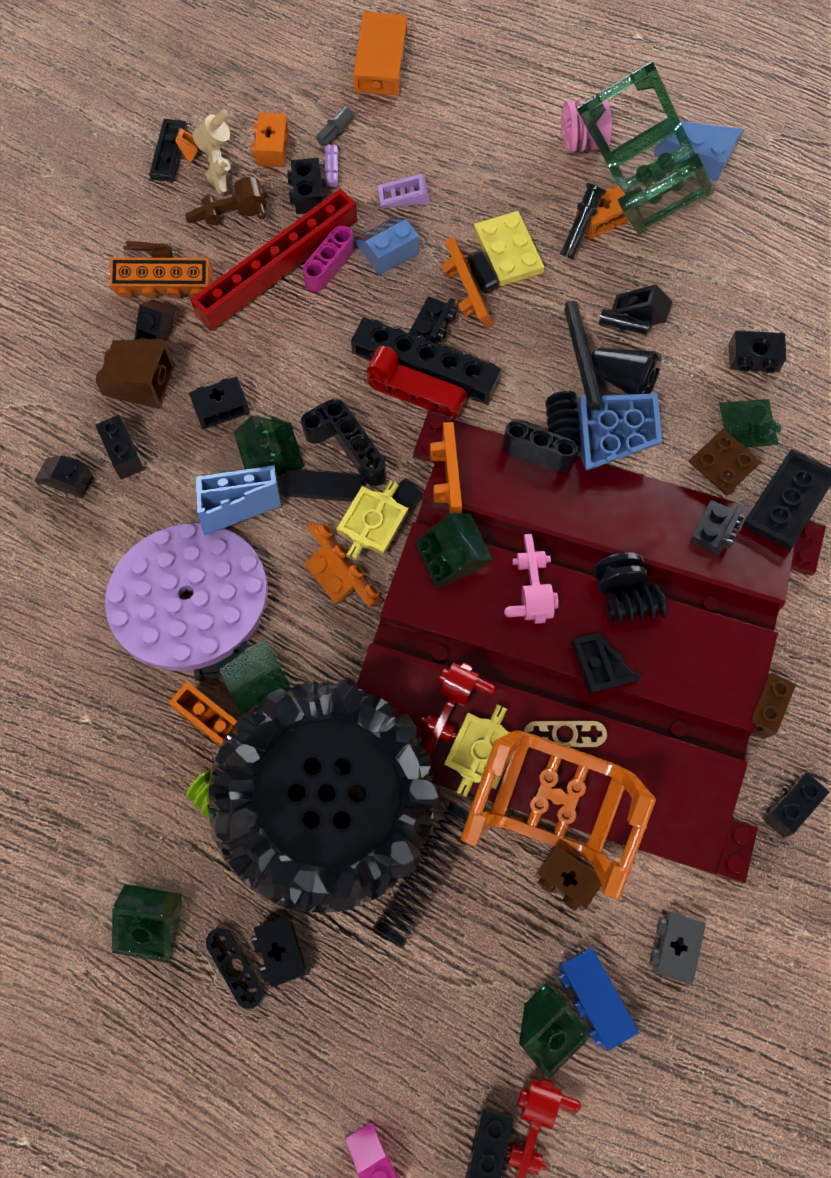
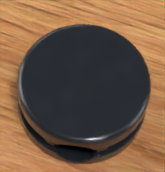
M624 552L600 560L593 569L598 591L604 595L608 591H613L617 594V591L620 589H624L627 592L629 588L638 590L640 586H644L648 581V574L644 568L643 557L637 553Z

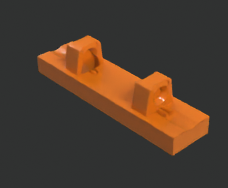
M451 236L444 241L452 258L441 264L448 278L459 274L469 295L468 298L458 303L463 315L467 317L476 313L485 329L494 325V322L463 252L455 238Z
M454 422L443 423L442 442L430 443V460L445 462L446 483L434 485L433 496L435 503L449 504L450 523L461 522L462 501Z

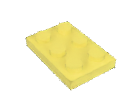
M519 211L474 224V232L495 274L499 287L544 273L545 267Z

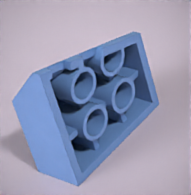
M668 120L659 136L654 156L717 182L744 129Z

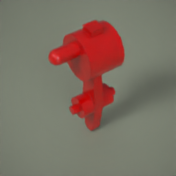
M453 662L450 670L445 668L440 676L438 684L442 685L439 694L448 698L440 718L429 715L428 719L423 717L420 724L425 725L423 731L431 734L426 746L430 757L439 738L446 742H449L450 738L456 740L458 733L454 732L456 726L447 723L455 702L465 706L473 688L488 695H492L496 690L493 684L478 678L479 674L472 671L473 666L463 662L462 666Z
M543 1077L540 1082L530 1079L527 1089L522 1087L517 1103V1107L521 1108L520 1119L530 1122L523 1147L512 1144L511 1149L506 1151L507 1164L517 1168L514 1178H526L527 1172L538 1175L540 1169L546 1170L547 1162L542 1161L543 1154L533 1151L540 1126L551 1130L559 1107L574 1113L581 1109L579 1100L561 1094V1089L553 1087L552 1080Z

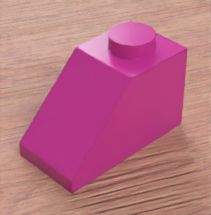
M373 1122L345 1138L359 1178H399Z

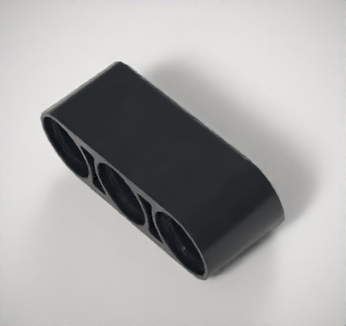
M511 421L506 425L502 448L506 453L561 473L567 472L572 468L577 452V445L574 441L520 421Z

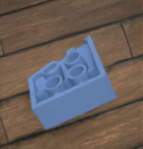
M658 394L602 396V408L594 411L588 408L586 396L580 397L576 411H578L579 439H581L579 445L580 457L586 471L662 443Z

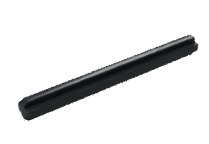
M567 301L564 311L588 408L592 411L600 410L603 399L578 303L576 301Z

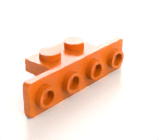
M310 523L307 528L320 543L321 547L304 564L335 604H340L355 589L369 607H377L383 604L379 597L378 589L367 582L363 576V570L347 557L348 551L332 537V530L325 524Z

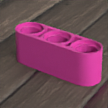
M335 227L304 264V281L309 291H322L354 251L353 234L349 227Z

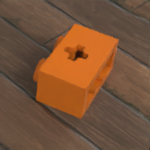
M259 113L258 123L254 122V137H256V141H252L251 153L252 156H256L257 166L285 167L289 134L287 114Z
M619 185L611 189H605L607 192L605 195H602L597 206L598 213L591 217L585 231L589 240L630 221L634 205Z

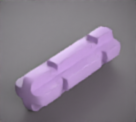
M328 144L325 147V185L335 188L338 185V147L334 144Z

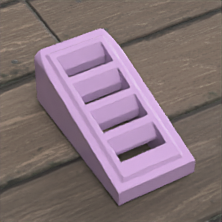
M423 173L378 185L381 208L429 203L428 189ZM396 191H400L401 195L397 196ZM387 192H391L392 198H387Z

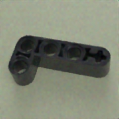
M330 399L302 415L301 425L304 437L309 443L317 444L334 436L367 484L379 486L386 481L387 471L384 457L342 400Z

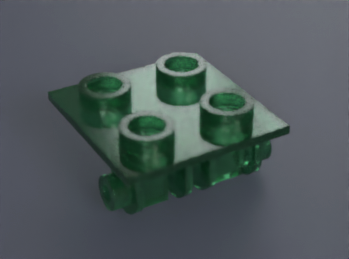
M769 399L719 403L724 430L745 448L779 444L776 433L781 432V425L773 420Z

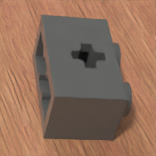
M672 912L665 914L664 918L660 917L656 934L660 936L658 947H653L650 956V965H653L652 973L683 983H693L706 923ZM677 941V945L681 947V952H675V949L670 947V943Z

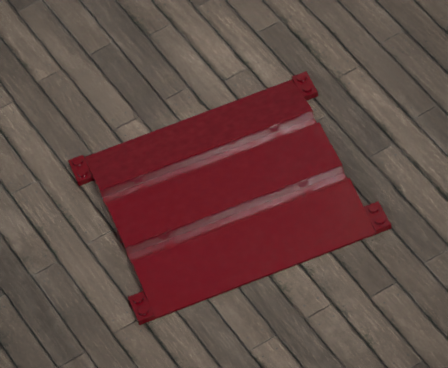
M428 410L413 451V457L434 463L435 465L423 492L422 505L416 522L412 523L381 610L380 623L373 643L369 644L356 684L357 688L365 690L368 696L371 694L379 695L381 699L390 704L391 708L399 710L398 716L408 714L417 726L416 737L421 738L423 742L421 747L426 749L431 734L423 731L425 725L420 724L423 717L428 719L429 715L440 718L448 698L439 694L442 685L438 684L443 670L445 668L450 670L453 662L461 666L463 662L472 665V671L479 674L478 678L493 684L496 689L492 695H488L473 688L465 706L455 702L447 723L456 726L454 729L456 733H459L468 713L481 719L490 720L496 704L501 706L497 717H499L503 707L508 709L500 725L510 733L513 731L524 732L525 727L534 721L600 722L607 731L606 740L602 745L598 747L570 748L629 770L638 777L655 797L656 802L638 850L740 884H745L758 827L734 820L732 816L748 765L744 758L749 737L755 733L757 726L750 722V718L769 674L778 632L774 631L778 613L785 605L790 570L810 576L816 573L826 526L809 521L791 551H788L742 527L746 517L753 508L744 505L741 514L745 515L739 529L733 528L732 532L736 533L734 541L730 548L724 546L719 556L690 541L710 500L733 510H736L739 503L606 464L586 471L579 456H575L572 468L569 471L557 472L506 453L502 448L504 434L453 420V416ZM454 422L462 501L461 522L450 523L449 504L435 503L433 496L434 485L446 483L445 462L430 460V443L442 442L443 423ZM524 534H532L535 552L545 551L546 556L551 558V562L546 563V568H538L540 585L551 584L553 593L557 592L558 609H554V618L546 619L545 623L535 624L534 620H525L524 616L507 617L504 613L505 608L508 606L522 605V586L530 585L528 569L518 570L517 565L512 564V559L517 558V553H525ZM632 552L641 555L645 563L644 568L648 574V581L644 586L649 589L651 585L655 584L662 590L666 599V618H662L659 611H656L655 620H651L649 614L645 613V620L642 622L636 614L634 615L633 623H629L627 616H624L622 625L618 624L616 618H613L612 625H610L605 610L606 595L598 591L597 580L593 572L594 566L600 560L618 553ZM599 633L608 642L609 647L616 650L624 658L622 662L633 673L637 671L641 679L636 683L589 695L572 650L571 641ZM547 725L548 731L542 732L539 731V726H533V731L528 732L540 737H549L548 740L553 741V725ZM576 725L578 731L576 743H582L581 737H590L591 742H596V737L601 736V731H597L594 725L591 726L590 731H581L582 725ZM561 726L558 728L556 736L561 742H569L573 737V731L569 726ZM439 738L430 757L432 766L429 772H432L434 775L432 782L457 791L463 776L457 770L444 765L455 740L450 738L449 742H446ZM528 747L508 808L530 815L531 798L539 789L541 783L540 773L543 768L547 767L550 754ZM562 759L557 771L558 782L554 787L560 786L567 791V783L570 778L574 777L578 765ZM506 768L497 788L491 787L487 801L495 802ZM589 769L585 779L586 791L584 795L579 797L575 808L576 819L569 824V828L592 834L612 777ZM473 782L468 795L475 797L480 783ZM467 785L464 786L462 793H464ZM626 789L623 791L606 840L624 846L627 844L633 827L627 820L632 798ZM549 800L548 810L542 814L541 818L557 823L559 820L557 813L560 805H556Z

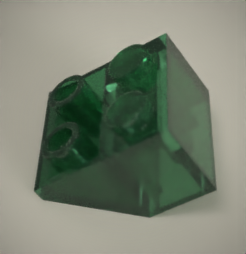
M251 415L233 431L245 470L275 466L276 476L285 474L286 469L299 470L304 467L291 423Z
M450 513L415 541V545L436 588H441L473 575L493 560L471 514Z

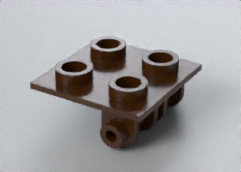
M724 429L718 432L688 461L694 469L702 473L706 479L710 480V483L718 487L727 496H730L736 490V487L762 463Z

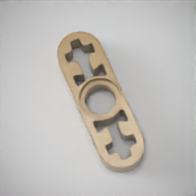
M534 721L529 723L524 729V732L528 733L533 731V726H539V731L544 732L548 731L547 725H553V741L567 747H598L605 742L607 737L605 727L597 721ZM576 725H582L581 731H590L591 726L594 725L597 731H601V736L596 737V742H591L590 737H581L582 743H576L578 738ZM569 726L572 729L573 737L569 742L558 740L556 733L559 727Z

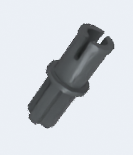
M343 107L334 118L328 119L327 125L317 134L316 139L321 146H327L336 135H341L343 128L354 119V114L348 107Z

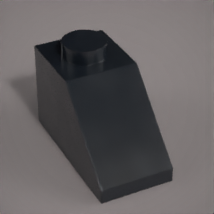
M655 284L616 295L611 311L622 314L628 312L631 316L651 320L650 326L667 321L672 301Z
M61 455L46 458L35 481L83 499L93 479V475L85 463Z

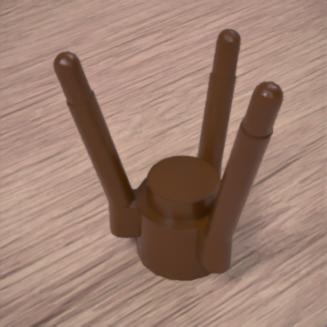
M126 241V245L123 247L125 250L151 251L152 258H173L171 243Z

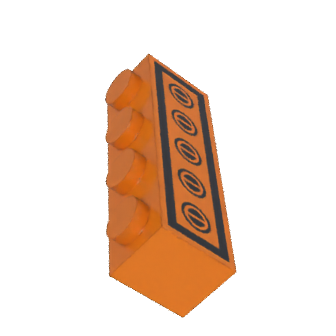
M110 257V287L120 297L129 298L132 295H142L147 298H154L157 295H166L171 298H179L181 295L194 297L212 284L213 267L209 258Z

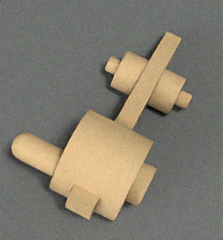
M221 110L217 115L207 116L193 132V139L197 147L204 153L209 154L210 168L206 171L205 175L209 182L214 183L216 192L219 195H223L227 191L226 173L230 170L229 161L222 158L220 148L230 138V130L224 122L228 118L226 110Z

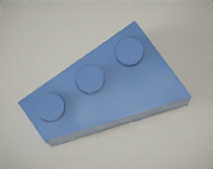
M275 466L196 477L197 512L204 536L281 506Z

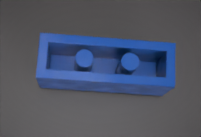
M588 948L558 965L561 972L557 976L566 991L570 989L576 1000L572 1004L581 1019L586 1017L591 1027L588 1030V1034L597 1048L601 1046L603 1050L609 1051L639 1033L593 948Z

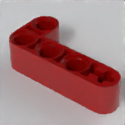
M387 346L377 347L367 368L368 384L374 390L426 410L453 416V419L458 417L468 396L467 392L457 385L398 364L397 353Z

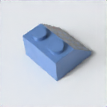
M393 217L353 239L356 246L378 275L419 254V235L409 222L402 218Z

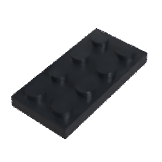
M791 449L746 517L742 527L791 551L831 487V468Z

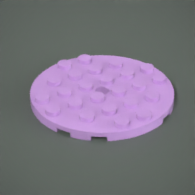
M198 523L168 527L138 542L123 556L115 567L106 590L105 611L107 621L119 644L138 661L148 666L162 667L167 671L201 669L229 657L234 653V649L244 641H248L260 624L259 620L263 610L267 606V578L263 565L254 549L237 534L223 528L204 536L201 524ZM185 589L194 592L193 596L187 600L180 599Z

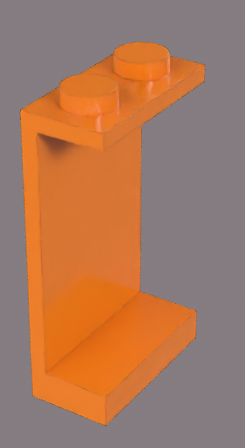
M363 11L353 73L354 92L399 96L400 68L405 36H407V15Z

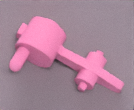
M524 534L525 553H517V558L512 559V564L517 565L518 570L528 569L530 585L522 586V605L508 606L505 608L504 613L507 617L524 616L525 620H534L535 624L545 623L546 619L554 618V609H558L557 592L553 593L551 584L540 585L538 568H546V563L551 562V558L546 556L545 551L535 552L532 534Z

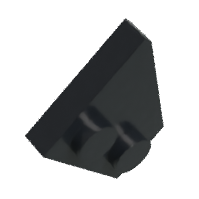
M599 633L571 641L570 644L589 695L636 683L641 679L637 671L633 673L622 662L624 658L616 650L611 649L608 642Z

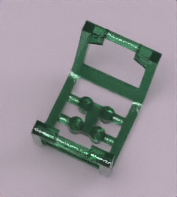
M653 60L576 106L581 119L605 159L616 185H619L625 193L624 196L617 200L638 234L648 230V226L700 197H707L715 193L698 153H695L678 118ZM632 84L635 85L637 91L654 89L667 118L611 151L597 125V121L606 111L603 102ZM675 133L681 146L680 149L671 154L668 152L662 153L657 160L648 165L640 166L636 170L635 175L625 180L619 167L621 164ZM686 156L687 159L675 166L676 161ZM695 175L701 187L700 189L645 220L643 219L638 208L640 205L647 201L651 204L659 203L662 195L671 190L674 192L680 191L684 186V181ZM638 183L648 185L645 190L641 186L632 191L629 189Z

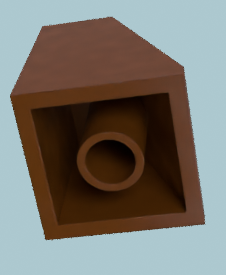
M162 339L113 340L110 349H107L105 352L103 367L96 375V384L101 394L159 409L175 368L166 341Z

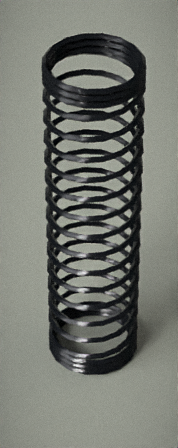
M453 802L449 803L446 808L447 812L443 813L446 820H438L441 828H433L434 833L438 837L428 836L429 841L433 845L427 843L423 845L428 853L421 852L420 858L423 861L419 860L420 864L429 867L444 877L448 876L432 865L422 854L438 861L449 869H453L452 866L445 863L426 847H431L457 861V858L438 846L431 839L433 838L462 853V850L445 840L436 830L450 835L463 845H467L466 842L460 840L459 837L451 833L441 823L451 825L460 832H463V829L453 823L446 814L466 824L469 811ZM419 865L417 868L420 870H414L440 886L443 885ZM413 872L410 874L416 879L410 876L403 877L404 881L411 887L404 884L398 885L399 889L407 896L398 892L393 893L394 897L403 905L392 900L388 901V904L397 913L389 909H383L384 914L393 922L378 917V920L372 926L377 932L402 948H405L404 945L408 942L407 939L395 932L386 923L408 935H412V932L390 914L414 927H417V924L394 905L420 919L422 915L412 909L398 896L424 910H428L426 906L403 888L433 902L431 898L421 892L407 879L437 894L435 889Z

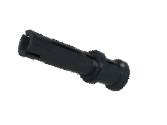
M586 183L585 195L582 201L577 204L578 214L559 253L566 257L571 247L567 258L574 260L591 217L598 213L597 206L602 195H605L607 192L603 188L591 183Z

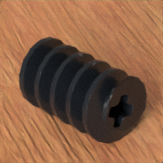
M560 391L551 394L545 401L547 408L546 416L548 417L547 425L549 426L547 428L548 432L568 438L579 446L581 439L577 438L580 436V430L577 429L579 427V421L577 420L578 411H576L578 406L577 402H575L577 395L572 391Z
M655 584L651 585L649 589L646 586H640L638 591L635 588H629L627 592L624 589H620L617 591V594L613 591L606 593L605 610L610 625H612L613 618H616L618 624L622 625L624 616H627L629 623H633L634 615L636 614L641 622L645 620V613L649 614L651 620H655L656 611H659L662 618H666L667 606L665 595Z

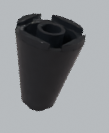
M598 348L596 352L593 351L591 353L597 376L629 395L651 394L660 371L659 368H656L657 361H662L661 353Z

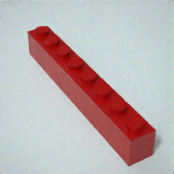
M341 188L191 298L195 316L210 331L214 330L311 257L335 227H351L358 221L356 202Z

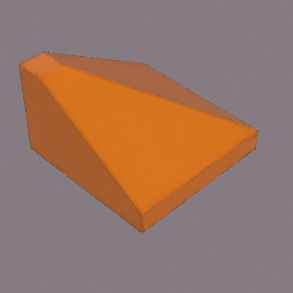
M179 129L175 141L186 159L192 162L198 147L194 142L193 135L183 129Z

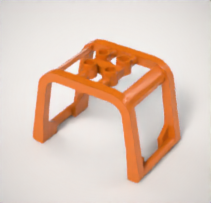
M513 731L494 741L460 840L476 846L480 838L492 826H497L551 846L557 844L565 851L588 860L600 880L603 894L620 899L656 799L634 773L619 765L540 736L522 731ZM528 747L551 756L547 767L543 768L540 773L541 783L537 793L531 798L529 818L527 821L507 815L505 812ZM511 754L492 811L483 812L495 776L501 777ZM562 759L578 765L574 777L570 778L567 783V791L560 786L554 787L558 782L557 771ZM589 769L610 776L612 779L589 842L585 844L565 835L569 824L576 819L575 808L579 797L584 795L586 791L585 779ZM626 789L632 798L627 820L633 827L620 863L614 860L610 863L606 855L602 853V849L623 791ZM549 800L556 805H560L557 813L559 820L555 831L538 826L542 814L548 810Z

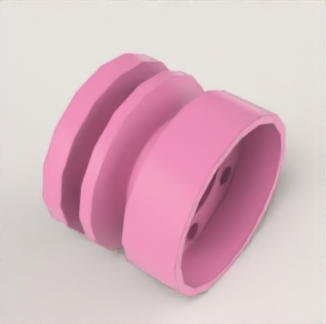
M606 97L589 99L586 109L583 100H576L575 104L573 101H565L562 110L561 132L567 153H574L576 148L579 152H583L587 142L592 151L608 149L611 141L612 118L609 101Z

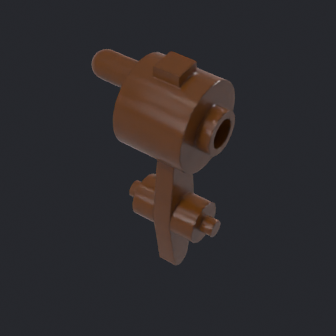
M245 177L239 179L232 187V197L216 201L213 196L206 195L201 199L202 206L185 214L186 221L193 223L206 220L207 224L214 226L220 221V214L237 208L241 215H257L259 219H265V198H268L267 190L264 185L261 186L260 181L256 178Z

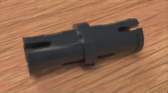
M603 308L599 324L618 328L621 332L626 330L647 336L651 320L631 316L628 312L622 314Z

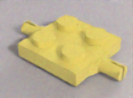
M390 480L383 493L372 491L363 486L357 493L337 527V533L349 538L353 542L346 554L350 559L352 557V560H356L362 548L371 549L383 556L408 514V508L397 503L392 498L399 487L396 482L393 484V481Z
M497 704L490 720L481 719L470 713L467 714L444 765L457 770L463 776L456 793L461 795L464 786L467 785L462 795L464 797H468L467 795L473 782L480 783L494 741L510 733L500 725L508 709L503 707L499 717H497L501 708ZM495 776L492 788H497L501 777Z

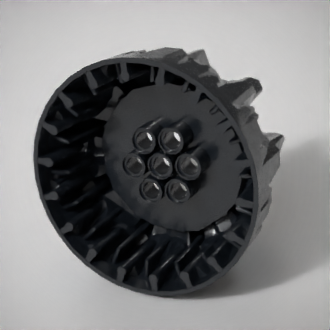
M348 679L339 681L335 685H330L329 682H322L320 684L312 682L298 684L293 688L289 687L284 690L280 688L268 694L260 703L254 705L247 713L243 714L220 746L210 773L207 793L208 817L212 835L221 856L231 871L247 887L261 897L286 908L315 913L340 912L364 905L365 902L372 901L385 894L387 889L394 886L399 878L412 873L419 864V856L422 852L420 846L427 843L429 833L433 827L431 821L433 820L434 813L431 810L440 804V790L432 782L434 775L432 772H429L432 761L428 751L421 747L423 742L420 737H416L417 726L408 714L398 716L399 710L397 708H391L390 704L381 699L379 695L371 694L368 696L365 690L358 689L354 682ZM313 759L318 763V774L314 776L308 775L304 771L303 767L306 760ZM337 760H343L348 764L349 771L345 776H340L335 772L334 763ZM298 785L303 789L304 796L300 802H293L289 799L287 792L290 786ZM326 785L333 790L334 795L330 802L320 800L318 791L321 786ZM352 786H358L363 792V798L359 803L353 802L349 798L348 792ZM311 811L318 817L317 826L313 829L306 828L302 823L303 815L306 812ZM337 812L344 813L348 818V823L344 829H338L333 824V817Z

